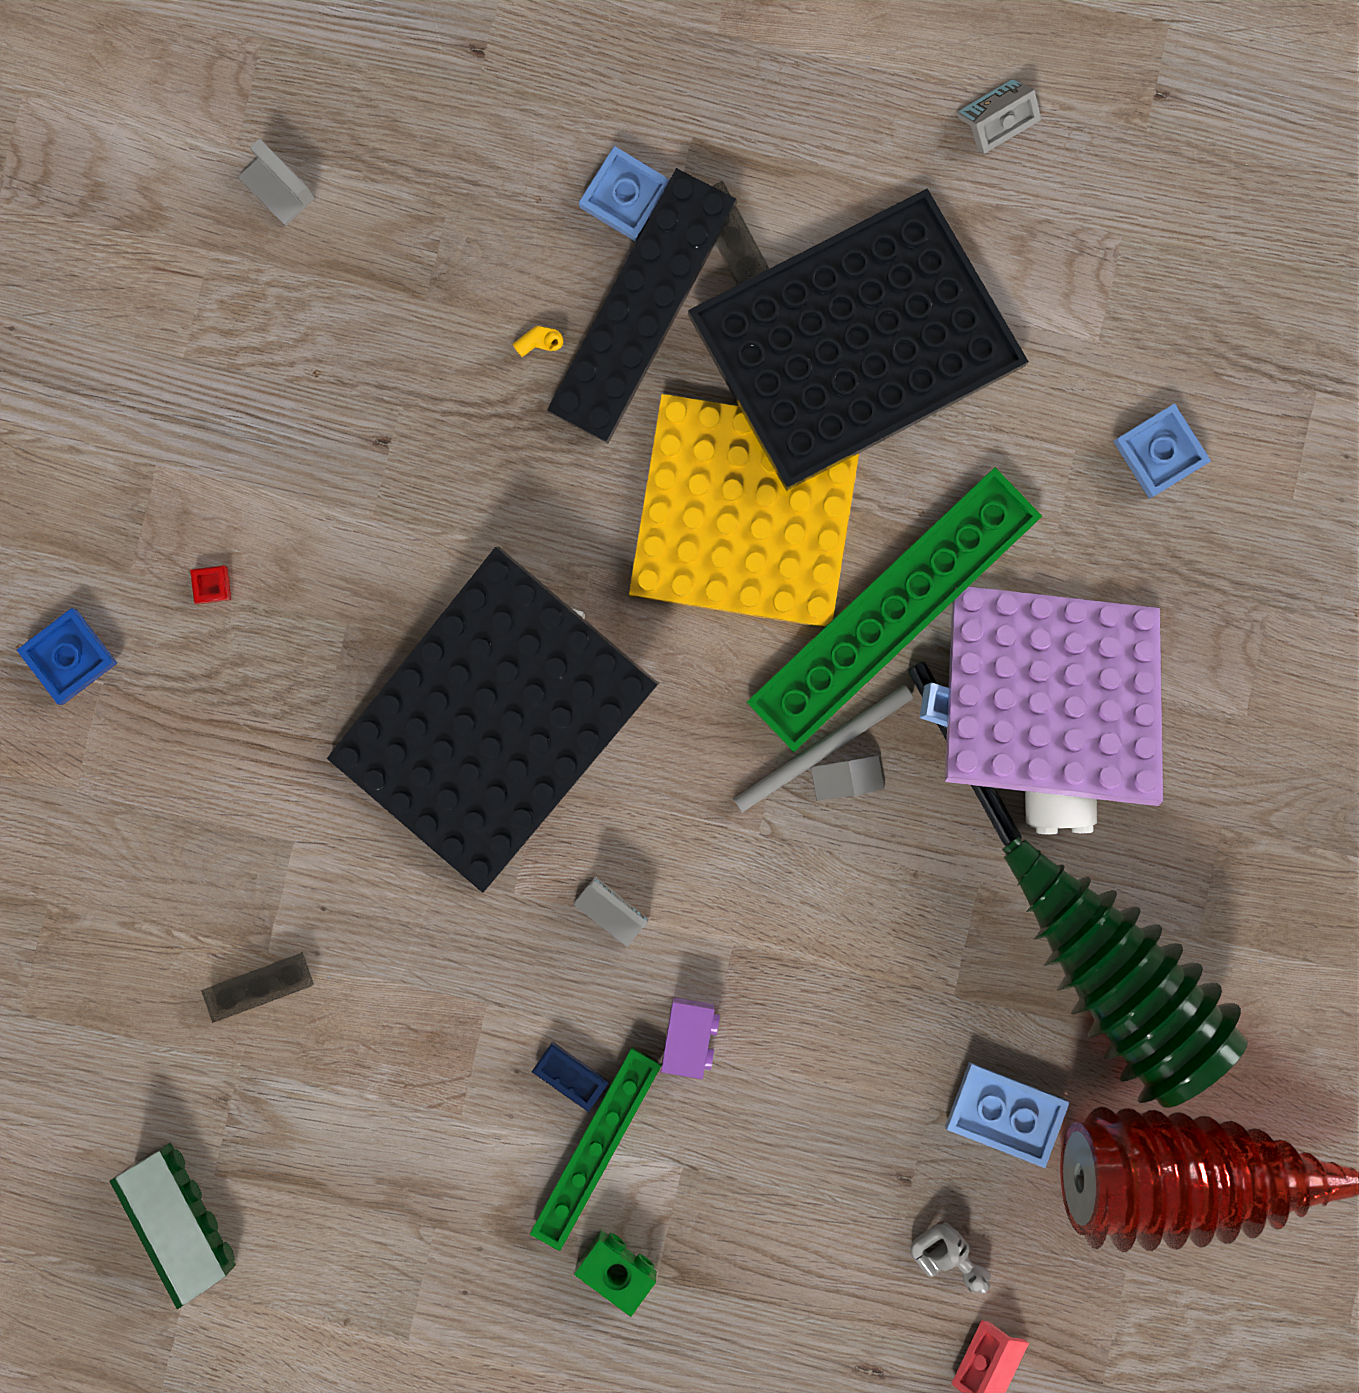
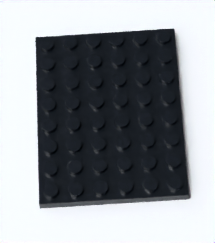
M928 188L688 310L691 322L786 491L1018 371L1029 362Z
M498 546L492 550L326 759L483 893L660 683Z

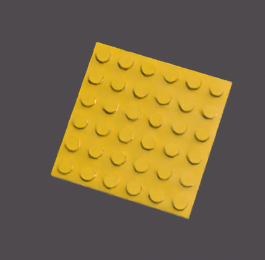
M661 394L629 596L825 628L833 621L859 454L786 491L739 406Z

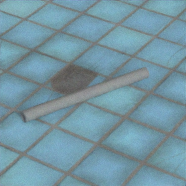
M905 685L901 686L734 797L733 800L743 813L913 700L911 692Z

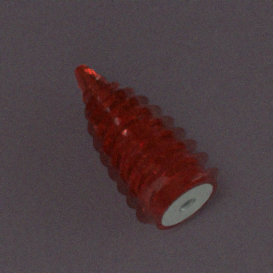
M1098 1107L1089 1113L1084 1122H1074L1069 1126L1064 1136L1061 1150L1060 1178L1065 1210L1074 1230L1078 1234L1084 1235L1088 1244L1093 1249L1102 1247L1106 1235H1109L1114 1246L1121 1252H1128L1136 1239L1146 1251L1155 1250L1162 1239L1171 1249L1178 1250L1184 1246L1188 1237L1196 1246L1202 1248L1212 1241L1214 1234L1221 1242L1230 1244L1235 1241L1240 1229L1249 1238H1256L1262 1233L1266 1220L1272 1228L1282 1229L1288 1220L1290 1212L1294 1211L1297 1216L1304 1217L1309 1207L1319 1204L1326 1206L1328 1202L1356 1197L1359 1194V1171L1352 1167L1340 1166L1334 1162L1320 1161L1308 1152L1299 1154L1289 1142L1281 1139L1273 1141L1265 1131L1252 1128L1246 1131L1244 1127L1236 1122L1225 1121L1219 1124L1208 1116H1199L1193 1120L1190 1116L1181 1112H1175L1167 1117L1157 1110H1148L1141 1115L1134 1109L1124 1108L1115 1114L1107 1107Z

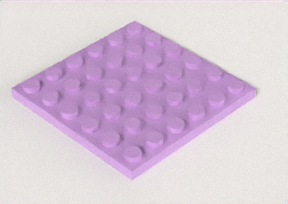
M968 587L952 602L945 782L1159 806L1163 802L1160 608Z

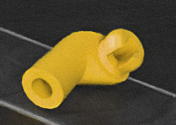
M535 326L512 343V346L522 358L534 348L548 351L559 350L563 345V337L556 329Z

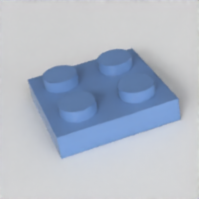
M614 146L580 199L579 208L637 242L670 179Z
M1175 403L1113 441L1149 499L1211 462Z

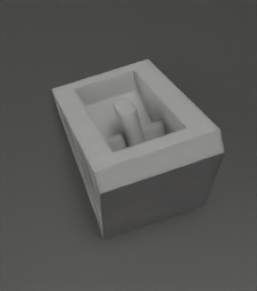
M879 755L811 767L816 801L855 796L884 789Z

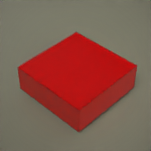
M222 565L190 570L194 604L199 605L231 600L227 566Z

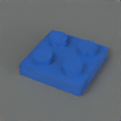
M73 608L69 609L17 649V652L58 705H64L117 664V661L78 610Z

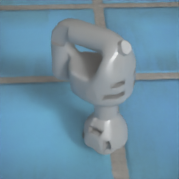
M944 1222L943 1224L934 1225L913 1240L910 1253L927 1276L933 1277L941 1270L948 1271L957 1266L963 1273V1282L969 1292L978 1291L980 1294H983L989 1290L991 1286L989 1283L990 1272L983 1266L971 1262L968 1258L970 1252L968 1243L949 1223ZM941 1238L944 1239V1242L931 1253L924 1251Z

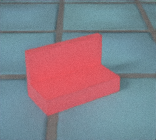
M981 1320L951 1384L962 1393H1006L1029 1342L1025 1339L1009 1337L989 1321Z

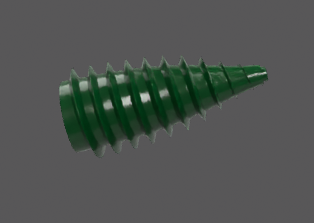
M1017 836L1002 848L1006 854L1004 859L1018 881L1017 886L1021 887L1030 905L1026 912H1033L1040 926V931L1034 939L1047 938L1052 950L1044 966L1060 963L1065 973V977L1058 986L1057 991L1075 988L1079 1000L1071 1014L1086 1011L1091 1013L1095 1021L1088 1031L1087 1037L1105 1033L1111 1043L1105 1051L1103 1059L1123 1057L1127 1065L1120 1076V1081L1125 1082L1139 1078L1144 1084V1088L1138 1097L1139 1103L1157 1100L1163 1108L1180 1105L1209 1088L1237 1063L1248 1045L1247 1039L1236 1028L1241 1015V1008L1235 1003L1217 1005L1222 993V987L1218 983L1197 985L1203 971L1201 964L1188 963L1180 966L1177 964L1183 952L1181 944L1172 943L1160 947L1157 944L1162 933L1160 925L1154 924L1143 928L1135 925L1140 915L1139 907H1129L1121 911L1113 907L1117 896L1116 891L1111 890L1098 895L1089 889L1090 877L1077 880L1064 871L1065 866L1063 864L1056 865L1044 856L1040 850L1034 848L1026 839L1022 841Z

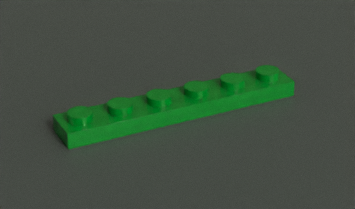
M631 1046L529 1235L561 1251L662 1066L661 1062Z

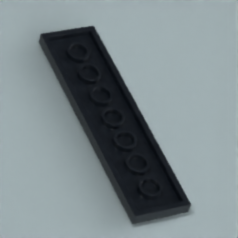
M678 168L675 169L547 409L550 414L607 444L609 443L737 204L736 198Z

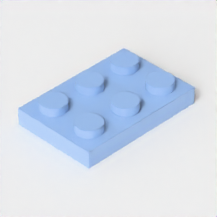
M969 1062L945 1128L948 1131L1046 1168L1070 1102L1062 1097Z

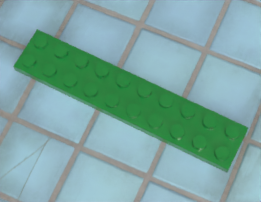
M994 467L746 703L792 752H795L1043 516Z

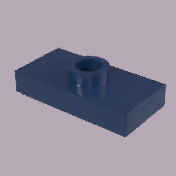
M553 1041L532 1070L533 1074L587 1112L590 1111L609 1083L607 1079Z

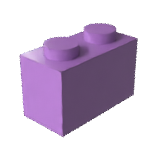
M673 997L662 1059V1073L703 1079L704 1069L711 1070L714 1049L708 1048L710 1035L717 1036L720 1015L714 1014V1004Z

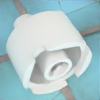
M1025 791L1026 823L1030 827L1036 828V833L1057 834L1058 828H1072L1074 833H1092L1093 825L1097 824V799Z

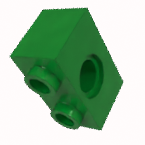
M600 1230L576 1263L574 1275L628 1316L632 1317L655 1285L657 1271L654 1270V1264L646 1256L640 1253L636 1256L626 1249V1243L614 1233L607 1235ZM614 1264H621L627 1269V1272L622 1276H615L610 1273L609 1267Z

